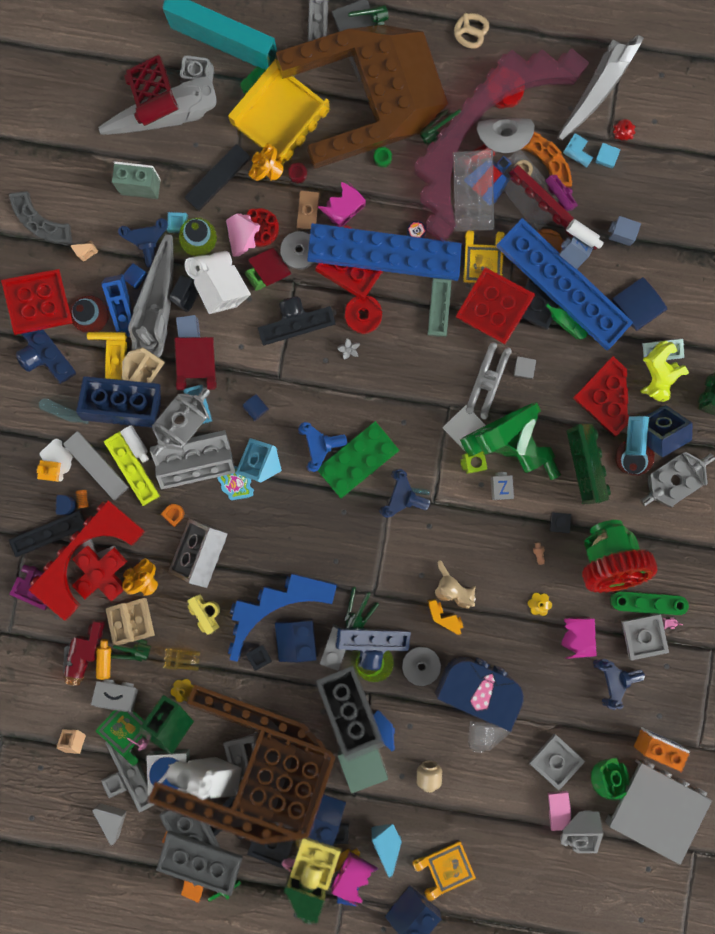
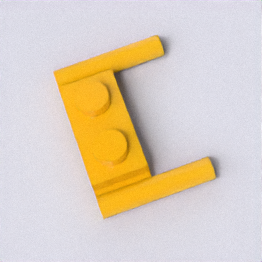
M87 332L88 340H106L105 379L123 380L122 361L127 355L126 332Z

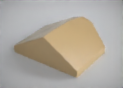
M144 347L130 351L122 361V379L125 381L151 383L165 361Z

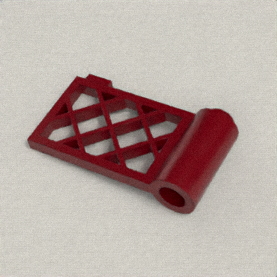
M159 54L126 71L127 74L124 77L126 84L130 85L137 106L134 116L139 124L142 123L146 126L179 110ZM157 64L154 70L150 69L153 65ZM141 72L138 78L133 77V75ZM147 74H151L148 80L144 79ZM157 76H162L159 82H155ZM141 84L145 85L142 90H138ZM151 86L155 87L152 93L148 92ZM161 88L167 90L161 94H158ZM144 97H149L147 101L141 103Z

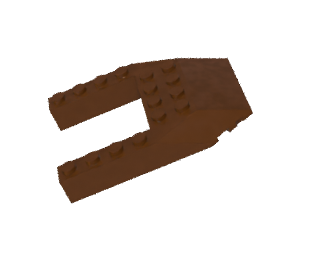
M387 25L350 28L276 52V64L282 79L353 56L376 123L308 145V154L313 169L418 135L448 105L423 31Z
M194 685L187 701L188 707L260 732L232 809L226 808L156 781L147 802L261 844L309 838L336 757L305 724Z

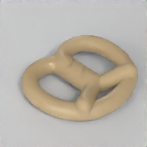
M464 13L454 28L457 41L470 49L480 47L483 43L484 35L489 30L488 20L478 14ZM469 20L481 22L484 26L483 29L480 30L470 26ZM469 33L478 37V40L475 43L469 42L461 34Z

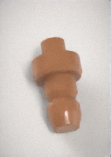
M540 542L535 543L533 553L536 554L538 564L542 565L545 563L543 557L545 549L544 546H541Z

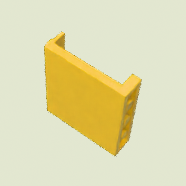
M275 59L228 117L233 126L262 149L268 143L273 145L277 149L276 160L281 161V164H283L286 160L289 161L296 147H300L304 143L305 136L315 130L320 118H324L330 110L329 100L327 98L325 101L293 76L282 79Z

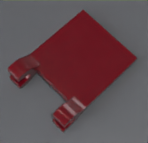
M175 337L177 390H185L187 388L186 378H207V389L215 390L217 388L215 374L214 337Z

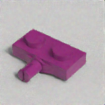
M551 175L545 180L548 184L546 186L548 191L552 195H556L558 203L566 211H571L578 206L571 195L573 189L570 190L571 187H565L557 175Z

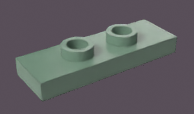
M432 279L428 336L447 337L452 280Z

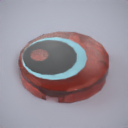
M95 296L78 298L70 309L72 324L79 331L86 334L87 332L101 331L109 320L107 306L101 299Z
M627 440L623 441L618 446L615 455L618 468L623 473L632 476H639L649 471L654 463V451L646 444V456L625 455Z

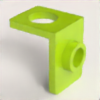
M483 451L471 457H468V453L462 455L463 459H460L462 470H465L466 474L487 470ZM473 457L481 459L482 464L479 468H474L471 465Z

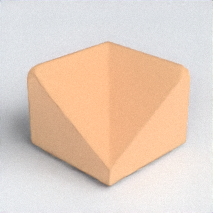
M91 240L85 244L71 245L76 255L82 261H86L98 253Z
M62 729L56 748L65 753L80 754L86 735L78 730Z

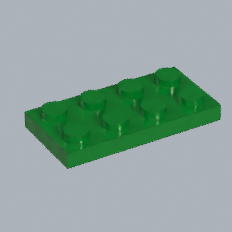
M375 421L322 464L318 472L342 499L400 450Z

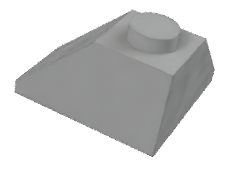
M591 810L579 812L563 829L560 839L561 844L572 846L573 851L576 853H597L603 836L599 812H592Z

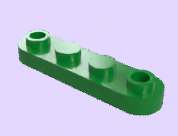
M616 591L610 597L611 606L619 611L683 615L689 608L687 599L678 595ZM620 598L624 599V603L622 605L619 604ZM679 602L682 604L680 609L677 608V603Z

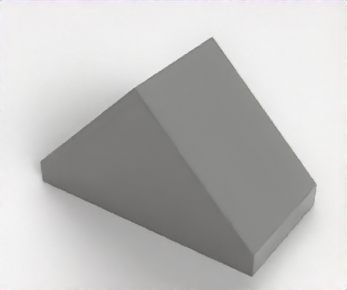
M100 803L92 812L110 845H113L120 836L127 811Z

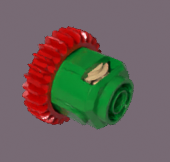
M621 520L604 521L590 529L591 535L584 541L590 564H587L582 571L585 586L589 591L594 593L621 591L647 582L658 572L653 554L647 550L642 551L639 548L635 535L623 525Z

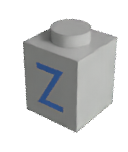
M507 472L495 473L496 476L491 477L492 500L514 499L513 476H507Z

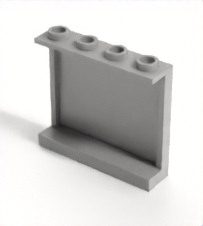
M636 759L635 762L638 763V766L625 790L628 792L620 800L613 816L608 814L605 822L610 828L681 864L712 800L706 796L707 792L698 787L694 790L689 787L690 783L681 778H678V780L672 778L673 774L662 768L660 771L655 769V765L645 759L643 762Z

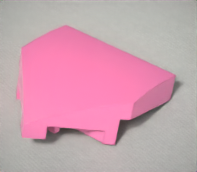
M235 214L228 218L226 222L232 257H239L248 251V248H255L254 235L259 231L260 225L254 223L250 215Z

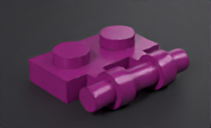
M23 565L21 571L27 573L26 578L17 577L9 595L40 609L47 610L48 607L29 591L30 583L37 575L41 576L44 572L39 571L35 566Z

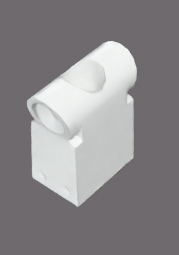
M221 251L211 255H200L186 259L185 270L194 279V285L209 314L236 308L251 295L235 265H232L229 252Z
M217 757L191 760L188 763L179 761L173 763L168 768L167 780L170 784L201 799L237 796L242 768Z

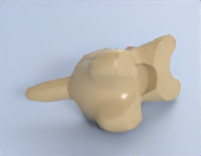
M439 560L438 567L443 577L435 590L436 597L441 601L454 600L458 606L469 609L470 606L474 607L476 586L463 588L456 579L449 575L443 562Z

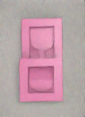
M567 791L548 793L551 831L563 830L571 822L569 794Z

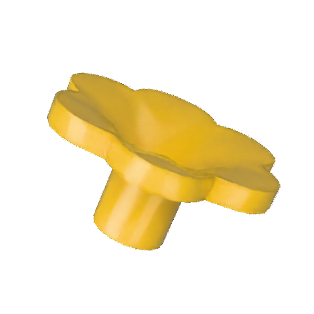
M534 593L532 599L528 600L527 603L533 615L540 614L545 616L548 610L552 608L549 596L545 593Z
M189 679L176 680L174 687L171 689V695L179 703L188 701L194 685H191Z

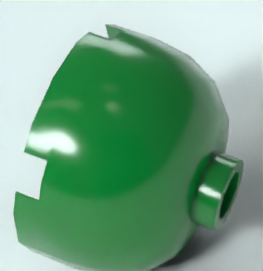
M616 758L600 760L593 766L590 778L593 789L605 799H622L628 792L625 791L626 785L630 783L626 766L623 763H619Z

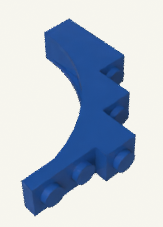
M292 573L291 577L287 576L285 588H288L287 591L265 586L264 590L259 591L257 601H260V604L237 600L236 603L232 604L230 614L233 615L232 620L239 621V624H235L233 635L236 636L235 641L230 643L228 654H231L230 660L237 662L240 659L245 638L252 628L266 615L280 607L297 602L315 601L332 604L337 584Z

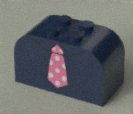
M466 656L456 657L446 665L434 692L438 700L511 732L524 699L521 687L507 675L508 672L505 669L496 665L492 668L487 661L476 657V660Z

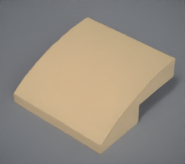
M147 598L106 608L113 645H122L155 636Z

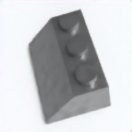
M189 518L168 572L190 584L207 588L228 533Z

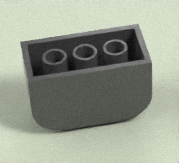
M353 666L316 681L343 756L347 761L385 746Z

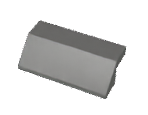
M225 430L190 438L184 446V451L166 448L158 458L151 454L156 465V478L161 490L236 473ZM156 446L150 447V453L154 450Z

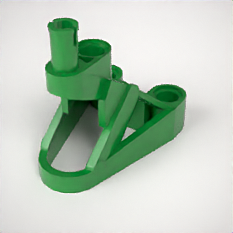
M537 402L521 407L460 439L465 452L468 453V457L482 451L484 455L494 452L505 457H517L524 473L544 465L550 480L561 476L554 461L555 454L552 448L537 447L532 437L538 413L541 412Z

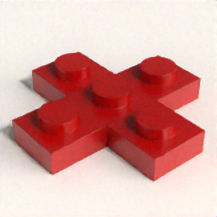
M87 545L72 559L85 573L72 585L84 600L98 588L111 602L124 591L122 581L114 573L127 560L115 547L100 559Z

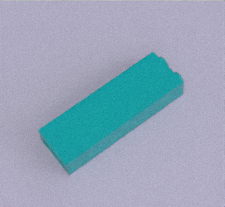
M164 0L163 11L171 29L265 70L276 59L277 47L275 38L190 0Z

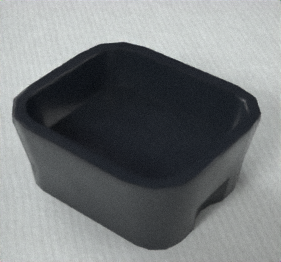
M181 275L170 294V301L185 312L190 311L199 295L194 285V279Z

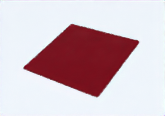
M271 248L248 259L266 286L292 274L275 248Z

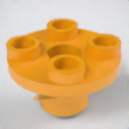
M268 143L260 153L256 152L253 155V165L248 176L255 181H259L265 176L269 177L270 181L277 180L282 175L284 167L281 161L276 160L277 149L273 145Z
M144 558L133 568L127 569L123 574L125 578L122 584L123 590L130 595L139 591L144 594L143 596L154 593L158 587V582L153 577L156 571L155 565L147 558Z

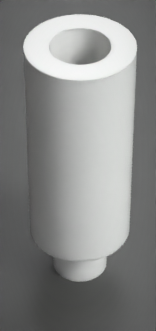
M573 219L566 229L567 232L591 248L595 246L600 249L604 243L599 239L600 236L576 219Z
M131 425L123 429L120 433L135 458H140L142 463L148 461L149 458L146 455L148 450L134 427Z

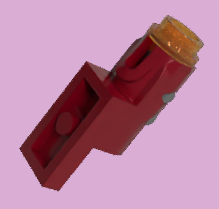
M93 621V624H90L88 629L90 638L76 636L71 641V644L64 648L63 678L65 679V684L79 686L81 681H83L89 664L87 661L93 662L96 660L97 646H100V640H102L105 621Z

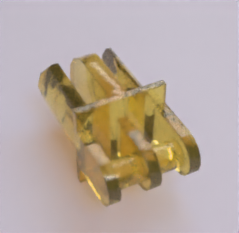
M164 648L166 656L163 658L165 665L162 668L199 671V666L181 663L198 664L200 662L199 658L182 655L200 656V651ZM172 652H176V657H171ZM171 661H176L175 665H171Z

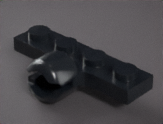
M294 296L280 301L279 308L282 320L258 327L262 344L265 346L336 325L331 306L312 312H305L301 299L298 296Z

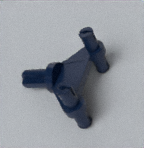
M158 219L156 226L130 230L127 226H121L118 229V233L122 238L139 247V250H143L146 267L150 268L155 258L154 248L157 241L168 228V222L165 219Z
M402 469L393 471L391 476L396 480V484L389 505L381 507V510H379L380 514L383 517L389 518L402 509L410 508L411 506L427 510L430 506V500L415 495L408 482L407 473Z
M607 659L593 661V664H596L593 665L595 668L604 671L610 695L609 698L602 699V702H604L602 704L611 710L622 709L624 705H622L623 702L621 700L626 688H629L632 683L643 681L645 674L641 669L631 672L622 671Z

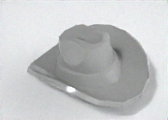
M526 118L490 119L478 122L477 131L480 139L488 148L495 152L511 153L522 149L529 143L534 134V124L532 120Z

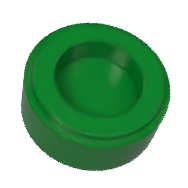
M386 147L376 149L373 155L374 163L381 168L389 166L392 161L391 151Z

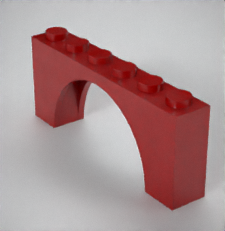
M107 501V503L102 502L96 509L98 513L94 517L90 516L83 525L85 527L82 531L75 532L70 538L72 542L67 547L63 546L57 552L58 557L56 560L48 562L43 568L45 572L41 576L37 575L30 583L29 591L64 621L68 620L81 605L71 593L67 580L68 564L77 548L86 541L101 536L116 537L133 546L146 532L111 501Z

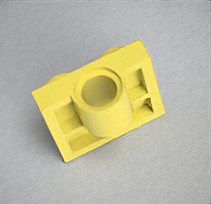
M201 594L188 600L189 605L187 607L193 616L196 615L199 620L197 623L198 627L203 633L206 632L209 635L219 628L215 617L220 613V606L217 602L209 601L205 603ZM208 605L214 607V615H208L206 613V607Z
M303 838L290 877L299 880L307 888L316 889L319 887L328 890L341 849L310 838Z

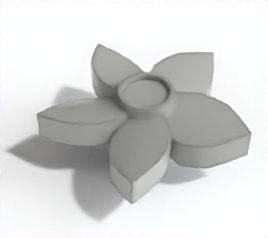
M347 338L345 345L342 344L337 349L343 352L344 360L349 358L350 354L358 357L355 349L359 347L360 343L355 342L351 344V340Z

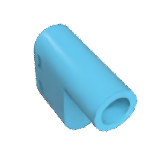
M574 134L563 154L585 167H588L593 159L592 156L582 151L588 140Z

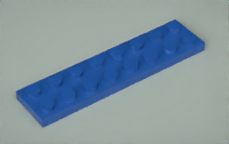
M523 218L496 245L507 258L567 312L606 351L632 325L633 322L576 268L559 255L560 253Z
M311 223L308 262L454 281L459 279L461 243Z

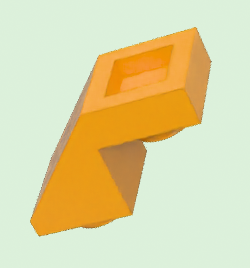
M436 599L427 600L433 621L457 635L461 634L460 629L463 628L461 617H457L455 613L441 617L440 614H443L441 602L437 603Z

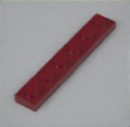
M519 165L514 166L508 173L511 176L510 179L516 185H521L525 189V194L531 199L534 198L543 211H548L555 223L561 224L567 229L574 218ZM565 230V232H566L570 237H573L572 234H570L569 232H567V231Z

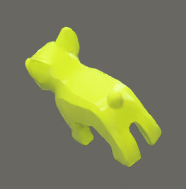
M666 340L661 341L647 357L643 358L651 373L652 380L650 385L642 388L640 391L643 394H649L650 397L659 402L668 401L671 393L670 386L681 375L689 374L685 365L679 366L677 362L672 364L666 362L670 353L677 352L674 343H668Z

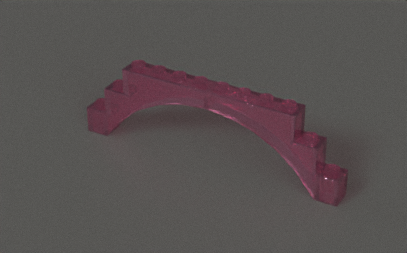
M572 48L567 54L564 52L558 61L542 49L538 54L534 53L528 62L512 49L508 54L504 53L498 61V67L496 69L492 68L487 74L485 83H480L474 91L475 95L464 102L461 113L450 120L451 124L448 128L444 127L438 135L440 138L436 143L432 142L428 146L427 154L424 157L420 156L414 164V174L429 185H426L421 191L420 203L435 214V216L432 214L426 221V231L436 240L446 241L456 228L451 204V173L459 147L471 127L488 109L509 95L543 85H574L586 70L589 62Z

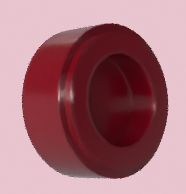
M301 163L292 164L288 170L290 180L294 183L304 182L307 178L306 167Z

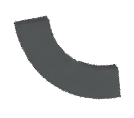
M28 191L9 193L15 215L31 233L48 242L72 244L71 226L69 224L54 223L40 216L32 204Z

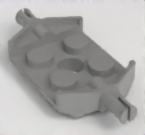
M204 387L198 396L184 393L178 394L152 425V429L158 439V445L151 454L158 458L166 448L185 450L184 446L206 418L210 419L203 405L205 398L211 393L208 389ZM178 416L185 417L182 424L175 423V419Z
M687 452L681 453L648 475L650 492L649 495L640 499L641 503L646 506L656 500L667 507H674L676 503L703 485L708 484L706 465L714 461L715 457L710 453L703 459H698ZM673 475H677L680 478V483L677 486L671 482Z

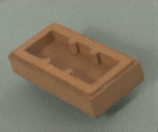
M300 191L297 230L310 231L311 223L317 224L319 192Z

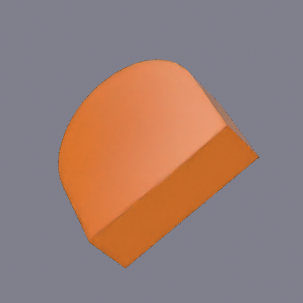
M178 504L167 506L161 513L174 527L182 521L185 514L184 509Z

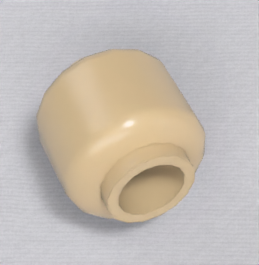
M424 761L417 768V785L424 789L425 792H434L441 787V767L434 761Z

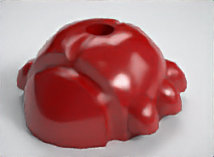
M622 119L613 126L615 129L613 131L615 139L632 140L634 138L633 135L636 133L634 129L636 127L630 120Z

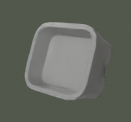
M184 56L182 58L180 70L181 83L201 77H207L213 81L214 66L207 58Z

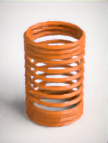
M87 490L76 491V494H80L76 495L79 496L76 498L82 499L77 500L81 501L77 502L80 503L77 504L78 509L89 507Z

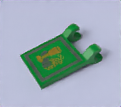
M114 710L96 729V732L132 766L139 762V759L130 752L136 744L127 738L137 743L143 737L139 734V731L145 720L135 711L129 713Z

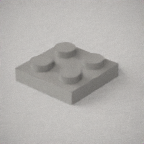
M661 614L621 621L629 660L669 653Z
M555 733L529 761L558 790L565 785L585 762Z

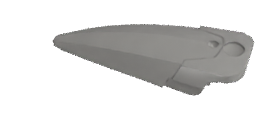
M636 35L627 45L620 44L615 40L611 41L607 52L602 56L591 81L559 132L557 139L563 140L600 106L626 71L644 39L643 37Z
M201 77L171 88L179 110L146 126L137 122L134 116L135 108L137 107L135 104L99 126L100 134L109 135L182 125L185 122L199 120L208 110L216 106L217 99L212 81L207 77Z
M165 235L161 241L129 323L132 351L144 347L157 357H160L163 352L171 307L169 298L173 289L174 269L172 235Z

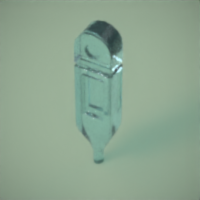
M42 399L39 402L40 409L73 423H89V421L81 420L76 411L51 400Z

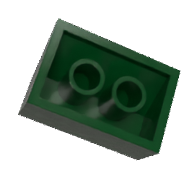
M288 872L285 893L297 918H300L306 924H317L325 902L326 890L319 887L316 889L307 888L299 880L291 878V872Z

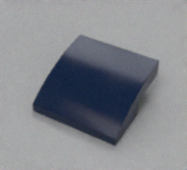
M644 277L612 298V302L633 322L631 326L636 331L667 310V306Z

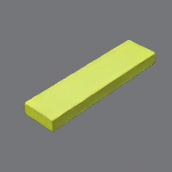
M120 431L104 440L103 442L142 506L160 497Z

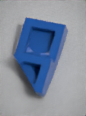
M378 710L374 714V718L384 744L391 751H394L395 728H393V724L383 713Z

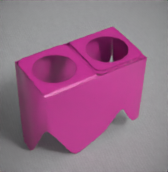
M341 182L343 189L342 197H330V200L327 201V207L318 206L336 227H343L366 205V200L351 184L349 186Z
M591 617L563 618L567 624L565 627L569 630L565 633L561 645L576 653L575 655L565 657V659L596 656L595 619Z
M349 852L332 882V894L357 905L355 902L362 903V899L358 896L357 887L367 885V879L371 876V872L378 870V868Z

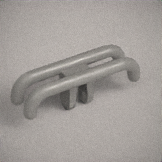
M495 342L490 343L466 407V412L472 414L480 390H487L488 393L480 413L482 419L488 418L491 404L512 352L511 348H505L496 371L488 370L497 348Z

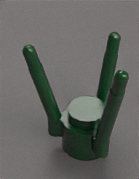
M385 5L348 13L349 17L370 14L372 22H376V25H385L384 21L389 19L388 10Z
M446 109L427 127L423 128L420 135L426 145L431 144L433 147L439 143L458 138L459 135L455 134L437 139L439 137L437 129L461 113V109H458L438 123L449 112Z
M352 587L347 614L344 618L346 621L344 626L346 628L360 629L364 628L365 623L379 606V603H375L363 619L361 614L371 595L370 592H367L357 614L352 613L351 615L356 587Z
M142 639L136 641L139 644H135L134 648L113 645L114 649L130 652L132 655L111 654V659L147 661L151 646L147 645L148 641Z

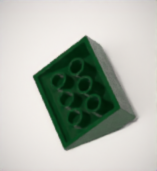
M580 424L566 430L582 505L610 500L609 495H611V491L605 481L607 474L605 466L601 464L602 451L597 446L598 432L596 428H593V424Z

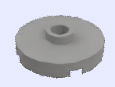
M296 231L284 238L281 244V256L289 267L304 270L314 263L307 261L310 234ZM298 247L303 249L301 252L296 251Z
M419 646L412 648L403 658L402 669L404 676L414 685H429L440 674L441 664L439 657L428 647ZM420 663L425 664L423 670L418 669Z

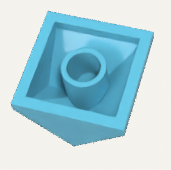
M250 438L236 474L261 483L282 471L277 448Z
M394 824L372 827V841L388 877H391L401 846V836L398 835Z

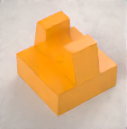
M40 460L37 468V479L58 482L61 463Z

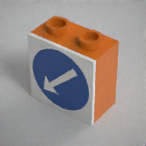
M643 727L634 744V747L644 756L682 772L690 753L680 744Z

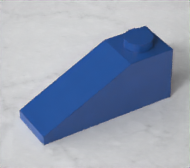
M121 274L104 278L102 288L116 332H126V335L130 336L129 323L133 312L124 276Z

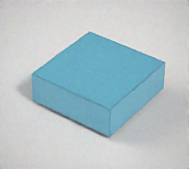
M602 143L595 163L613 169L621 149Z
M168 212L167 232L183 233L188 219L187 213Z

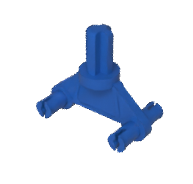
M309 422L299 425V434L306 435L311 461L307 464V470L310 472H316L320 468L331 448L347 445V438L344 434L328 437V435H323L312 427Z

